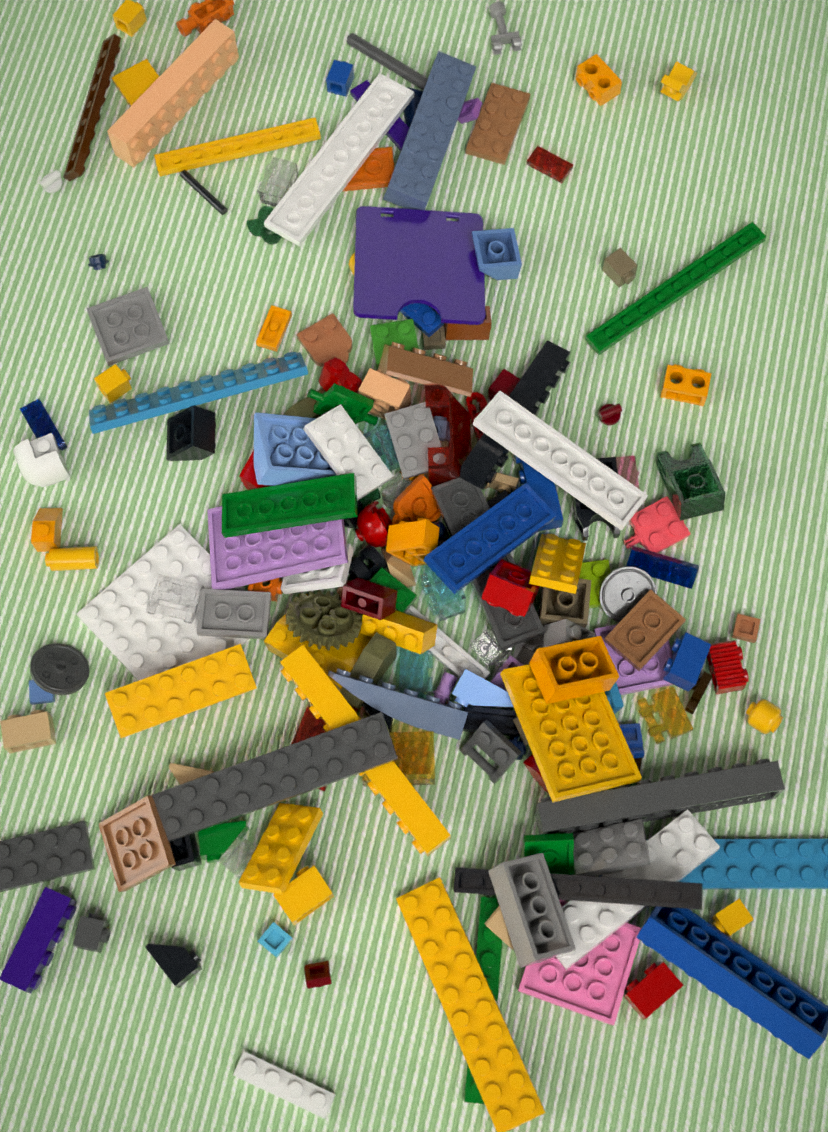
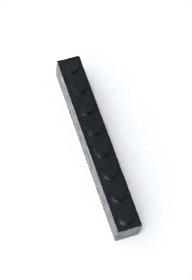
M547 340L509 397L537 416L540 411V404H545L550 396V389H555L561 377L559 376L561 373L565 374L571 364L568 361L570 351ZM483 433L462 464L460 478L483 490L487 483L492 484L498 467L502 468L505 465L509 450Z

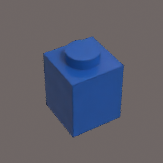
M333 61L326 78L327 92L347 97L354 80L353 64L345 61Z

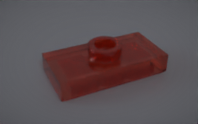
M540 146L536 147L527 160L528 166L560 183L564 182L573 169L572 163Z

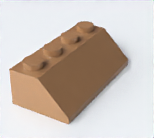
M392 342L391 345H384L378 370L382 373L471 397L473 368L467 366L468 362L455 359L454 362L446 361L447 356L434 353V356L431 357L425 355V350L414 347L412 351L404 349L405 345Z

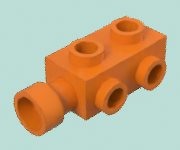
M205 0L202 3L195 2L191 5L190 10H188L189 17L187 19L182 18L176 22L177 28L184 37L191 34L195 28L201 34L215 19L223 22L233 16L234 1Z

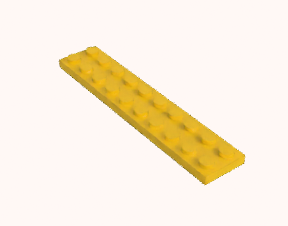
M439 877L396 898L496 1131L508 1132L545 1114L546 1111L442 879Z

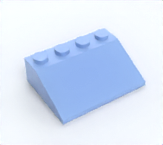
M258 412L254 414V470L258 485L275 486L336 476V473L303 430L305 425L317 418Z

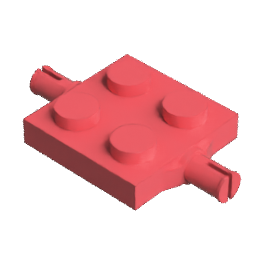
M668 496L635 513L629 521L633 528L634 536L624 540V545L629 549L640 543L650 557H653L691 535L684 524V518L693 514L694 510L688 505L678 511Z

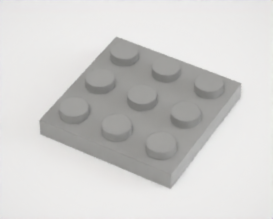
M148 287L86 308L108 366L170 344Z

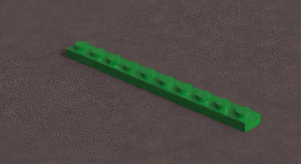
M751 222L586 335L585 340L598 355L602 354L763 243L767 236L754 222Z

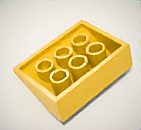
M285 614L277 621L265 638L264 643L269 651L282 659L304 645L328 676L329 671L336 672L337 668L351 672L363 649L372 637L362 634L360 630L358 638H355L354 643L348 642L347 647L340 644L339 650L334 646H331L330 650L322 646L319 650L317 649V644L309 647L308 641L300 642L301 636L293 637L294 631H288L289 625L286 624ZM328 676L340 692L343 687Z

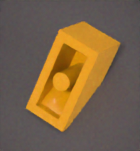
M39 508L33 519L31 543L37 552H49L50 548H60L62 508Z

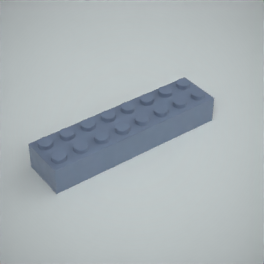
M438 51L383 200L406 209L425 210L476 66Z

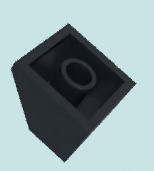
M194 405L167 420L166 460H203L215 454V412Z

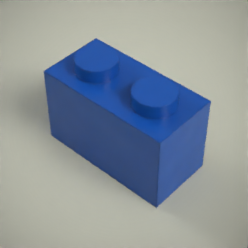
M687 632L680 639L676 638L671 647V650L674 651L673 655L666 660L663 670L666 671L663 680L686 691L692 689L697 683L711 644Z

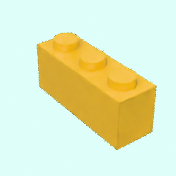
M395 610L393 614L383 620L363 615L361 633L373 637L377 632L395 642L398 647L423 654L435 646L438 624Z

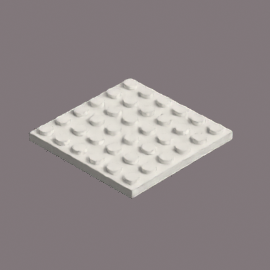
M180 524L76 614L138 681L238 644L242 646L250 639L197 635L201 589H212L210 554ZM240 586V587H235V588H231V589H226V590L246 591L242 586Z

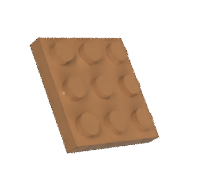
M152 795L142 798L99 823L119 892L127 891L176 865Z

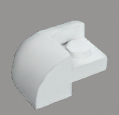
M52 433L32 441L26 439L13 449L20 472L30 484L46 487L70 478L65 460L60 454Z

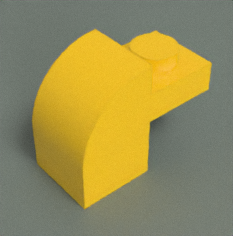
M676 61L669 76L664 75L661 83L664 86L660 92L679 102L689 90L697 72Z

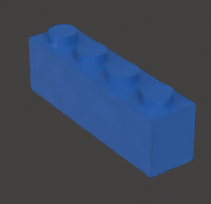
M514 455L515 463H519L521 471H518L520 484L527 483L557 515L552 522L540 531L561 528L563 515L555 483Z

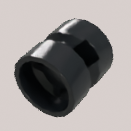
M368 544L359 551L358 557H352L348 574L353 580L361 578L370 581L372 574L376 575L381 568L385 569L387 564L381 554L372 545ZM364 560L367 562L370 568H368L367 565L363 562Z

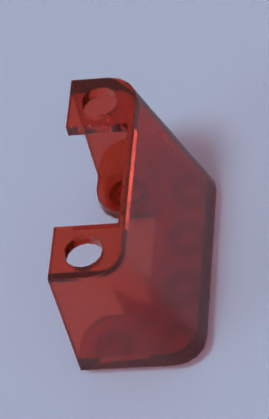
M425 385L426 408H430L433 419L434 416L446 417L450 426L449 447L428 448V479L433 487L459 478L461 466L472 451L469 413L448 388L443 385ZM441 453L446 456V461L443 464H437L433 461L434 455Z

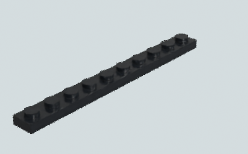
M455 867L454 892L496 895L488 873L489 869ZM550 873L559 900L702 910V883Z

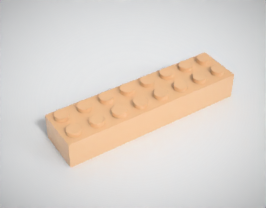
M215 19L108 129L107 132L114 154L133 168L142 162L146 154L158 145L165 134L170 133L173 126L184 118L186 112L192 106H195L205 93L210 91L212 85L224 76L225 71L231 65L237 62L239 54L235 33L232 29Z

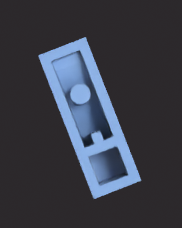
M467 669L464 670L452 692L453 695L457 696L455 701L465 707L469 704L473 706L513 707L507 691Z

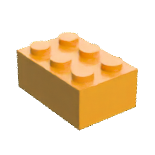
M601 636L538 648L529 662L546 704L610 691L619 678V674Z

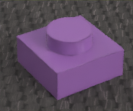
M479 98L463 103L458 117V121L461 124L478 118L482 106Z

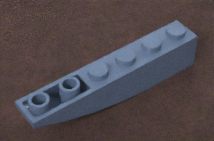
M337 668L336 672L329 671L328 676L343 688L382 713L416 728L460 740L468 712L461 709V704L448 701V705L439 703L440 698L426 695V698L418 697L417 691L404 688V692L395 690L396 685L387 682L377 685L373 683L374 679L360 675L359 679L350 677L351 672Z

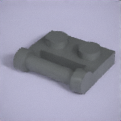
M488 720L481 724L460 750L464 756L468 755L490 776L489 780L494 784L501 779L522 753ZM476 745L499 766L497 770L474 749Z

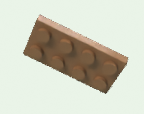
M491 83L467 144L466 154L505 165L531 94Z

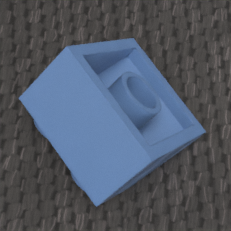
M514 228L472 231L479 271L495 280L518 279L522 262Z

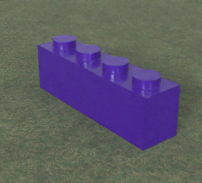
M44 888L0 976L1 981L30 994L33 989L36 990L42 981L41 973L44 967L51 963L54 956L52 951L56 943H60L65 934V929L63 928L67 920H71L75 914V900L50 888Z

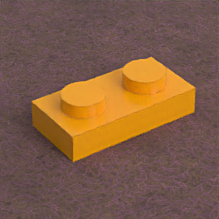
M271 305L256 340L257 346L277 352L291 320L292 311Z

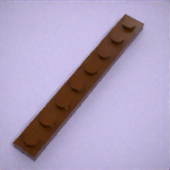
M116 34L105 39L101 47L63 176L68 181L81 177L85 171V160L90 154L89 146L95 136L94 129L100 119L99 112L105 102V92L110 85V74L115 68V57L120 51L119 44L121 38Z

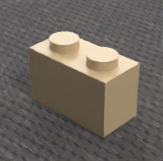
M35 710L30 713L31 715H11L7 717V720L0 721L4 749L8 753H15L56 744L53 717L48 711Z

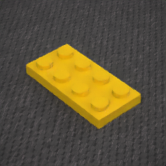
M541 534L529 584L576 594L586 543H582L577 539L559 538L555 534Z
M279 803L238 882L240 886L245 889L283 895L323 815L321 809L318 807Z

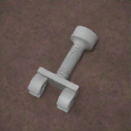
M500 1L492 3L489 6L491 17L496 19L500 33L491 36L493 54H502V45L512 43L513 51L521 50L522 42L519 31L507 32L503 17L506 14L504 3Z

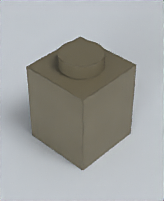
M619 248L604 259L602 271L620 288L625 283L629 284L635 279L638 265Z

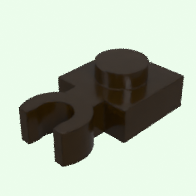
M704 671L701 678L698 677L696 685L692 688L694 692L684 711L693 715L713 675Z

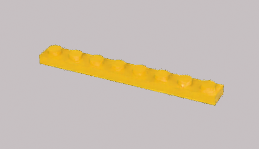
M316 117L159 153L155 154L154 157L159 176L182 172L183 170L195 169L319 140L321 135Z

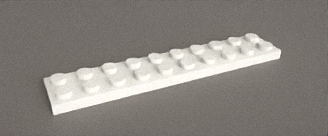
M379 73L264 221V227L300 247L405 110L412 98H414V91Z

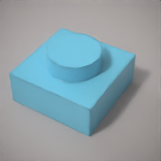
M273 922L260 937L258 943L278 958L293 938Z

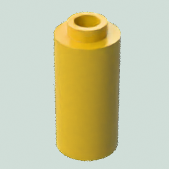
M97 546L50 548L49 553L45 555V563L47 567H50L51 571L98 569Z

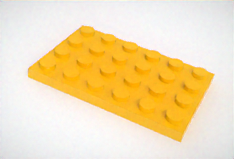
M530 664L502 670L500 675L552 802L636 783L642 779L605 692L546 704Z

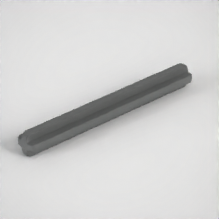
M354 33L348 35L346 41L348 45L424 90L427 77Z

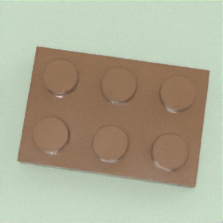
M650 590L604 638V642L640 671L686 622V619Z

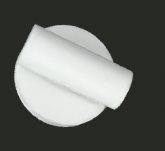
M57 170L45 175L42 181L39 182L43 190L48 193L59 191L63 184L61 175Z

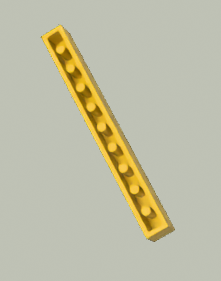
M304 645L280 661L283 668L280 672L288 682L292 680L297 688L294 690L301 700L307 699L312 705L309 707V710L316 719L322 718L326 724L323 726L326 732L361 720ZM394 761L359 774L360 776L365 774L370 781L367 783V786L376 796L379 793L384 799V802L381 804L390 815L394 813L398 817L397 825L405 835L408 832L414 838V841L411 843L420 854L424 852L428 857L451 839L450 833Z

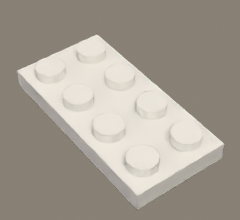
M341 404L304 426L303 430L336 475L355 474L357 480V501L393 478L392 473Z

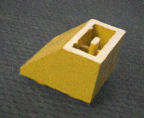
M306 866L297 872V878L288 884L283 895L273 894L294 926L334 897L315 866L311 868Z

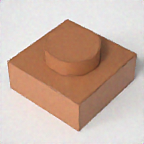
M737 614L732 638L755 643L761 619Z

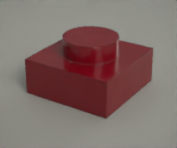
M329 961L304 965L307 989L332 984Z

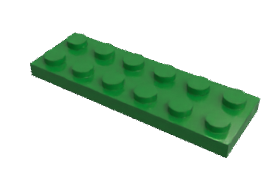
M354 473L222 494L221 534L224 538L358 517L356 476Z

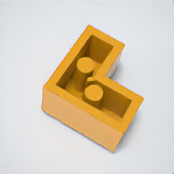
M419 518L413 522L401 521L399 524L389 525L386 552L413 567L427 565L424 562V558L438 547L440 527L431 523V520L426 518Z

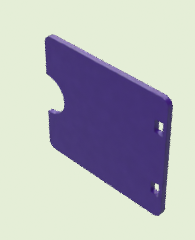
M372 206L359 207L356 212L354 315L359 318L397 320L399 312L405 306L421 303L435 309L440 316L441 323L482 324L485 321L484 273L479 271L472 231L483 230V218L476 213ZM381 214H393V217L381 216ZM446 218H454V219H459V220H458V221H446Z

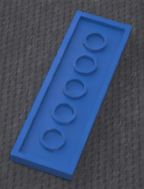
M525 483L427 554L424 562L456 594L552 522L557 515Z

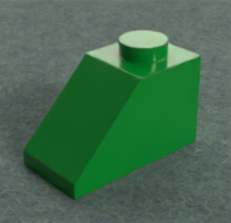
M246 820L218 824L198 831L200 857L203 860H207L208 863L220 862L222 857H228L249 830Z

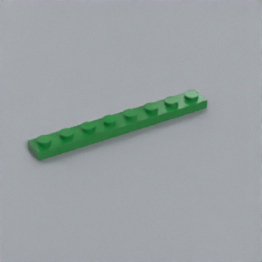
M481 897L476 957L498 1004L502 940L484 923L498 908L499 903L497 898ZM467 1064L464 1102L485 1104Z

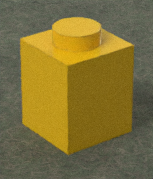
M125 0L113 14L116 28L131 37L147 21L143 6L131 0Z
M116 364L94 378L98 389L110 404L132 389L129 383L131 377L125 369L120 370Z
M740 898L711 917L714 921L712 926L728 937L754 920Z

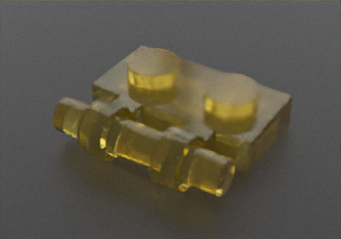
M674 686L651 696L653 705H648L646 698L637 701L640 707L639 713L642 718H645L649 727L648 733L650 737L654 738L656 744L665 741L662 735L663 732L667 731L670 739H674L693 731L691 722ZM658 712L663 722L662 724H657L653 716L654 713Z

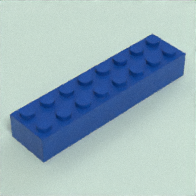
M655 907L636 938L641 940L647 947L658 952L667 961L682 969L688 976L693 977L706 986L709 991L723 998L730 1006L737 1008L753 1022L758 1023L771 1032L774 1037L788 1044L794 1051L802 1054L807 1059L812 1057L825 1041L828 1034V1006L691 910L669 907Z

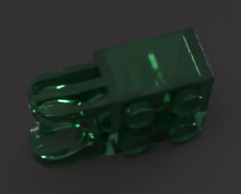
M700 442L690 445L689 459L683 461L672 458L667 450L657 452L656 465L680 521L724 510L726 493L711 460L708 459Z

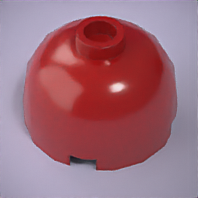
M374 501L365 506L358 514V529L355 531L360 541L365 540L367 544L373 547L387 546L389 525H392V521L383 507L379 509L376 506L379 502Z

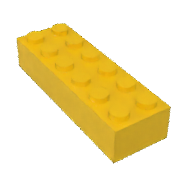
M238 644L104 694L120 739L255 690L257 687L242 646Z

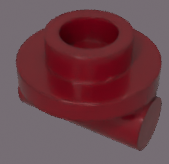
M619 403L602 406L598 412L599 420L605 425H615L620 420L622 407Z

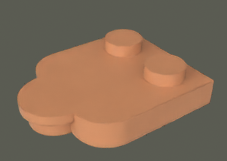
M334 313L296 334L297 339L316 365L323 367L325 362L334 357L342 360L345 364L348 362L349 353L352 350V339Z

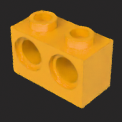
M598 54L577 66V83L579 86L584 87L589 93L590 98L600 106L620 94L622 81Z
M668 365L660 398L704 406L712 373L702 369L684 368L681 365ZM676 379L680 383H673L671 380ZM693 384H699L701 388H697Z

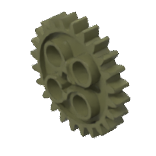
M318 590L317 594L309 591L308 596L301 593L300 598L294 597V601L289 603L286 613V624L289 625L288 631H294L293 637L301 636L300 642L308 641L309 647L317 644V649L319 650L322 646H325L327 650H330L331 646L339 650L340 644L347 647L348 642L354 643L355 638H358L362 626V615L341 607L342 599H339L338 593L331 596L330 591H327L326 595L322 594L321 590Z

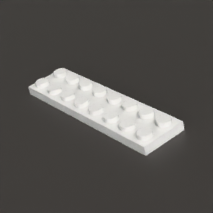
M501 391L495 395L472 424L621 531L648 497L643 491Z
M687 809L647 841L650 865L604 874L601 877L679 882L716 853L720 846ZM569 901L562 907L576 950L556 958L566 970L569 969L647 906Z

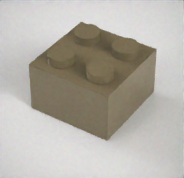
M579 579L576 594L541 586L538 617L543 628L544 625L564 619L586 628L588 624L591 580Z

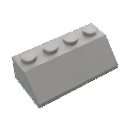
M543 853L502 862L488 871L520 968L576 950Z

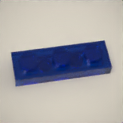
M632 546L626 565L640 568L648 573L650 577L690 589L693 587L699 565Z

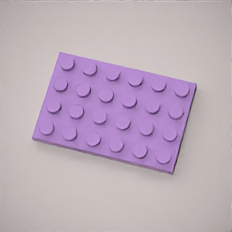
M222 506L207 509L212 589L226 590L348 563L344 519L224 538L221 534Z

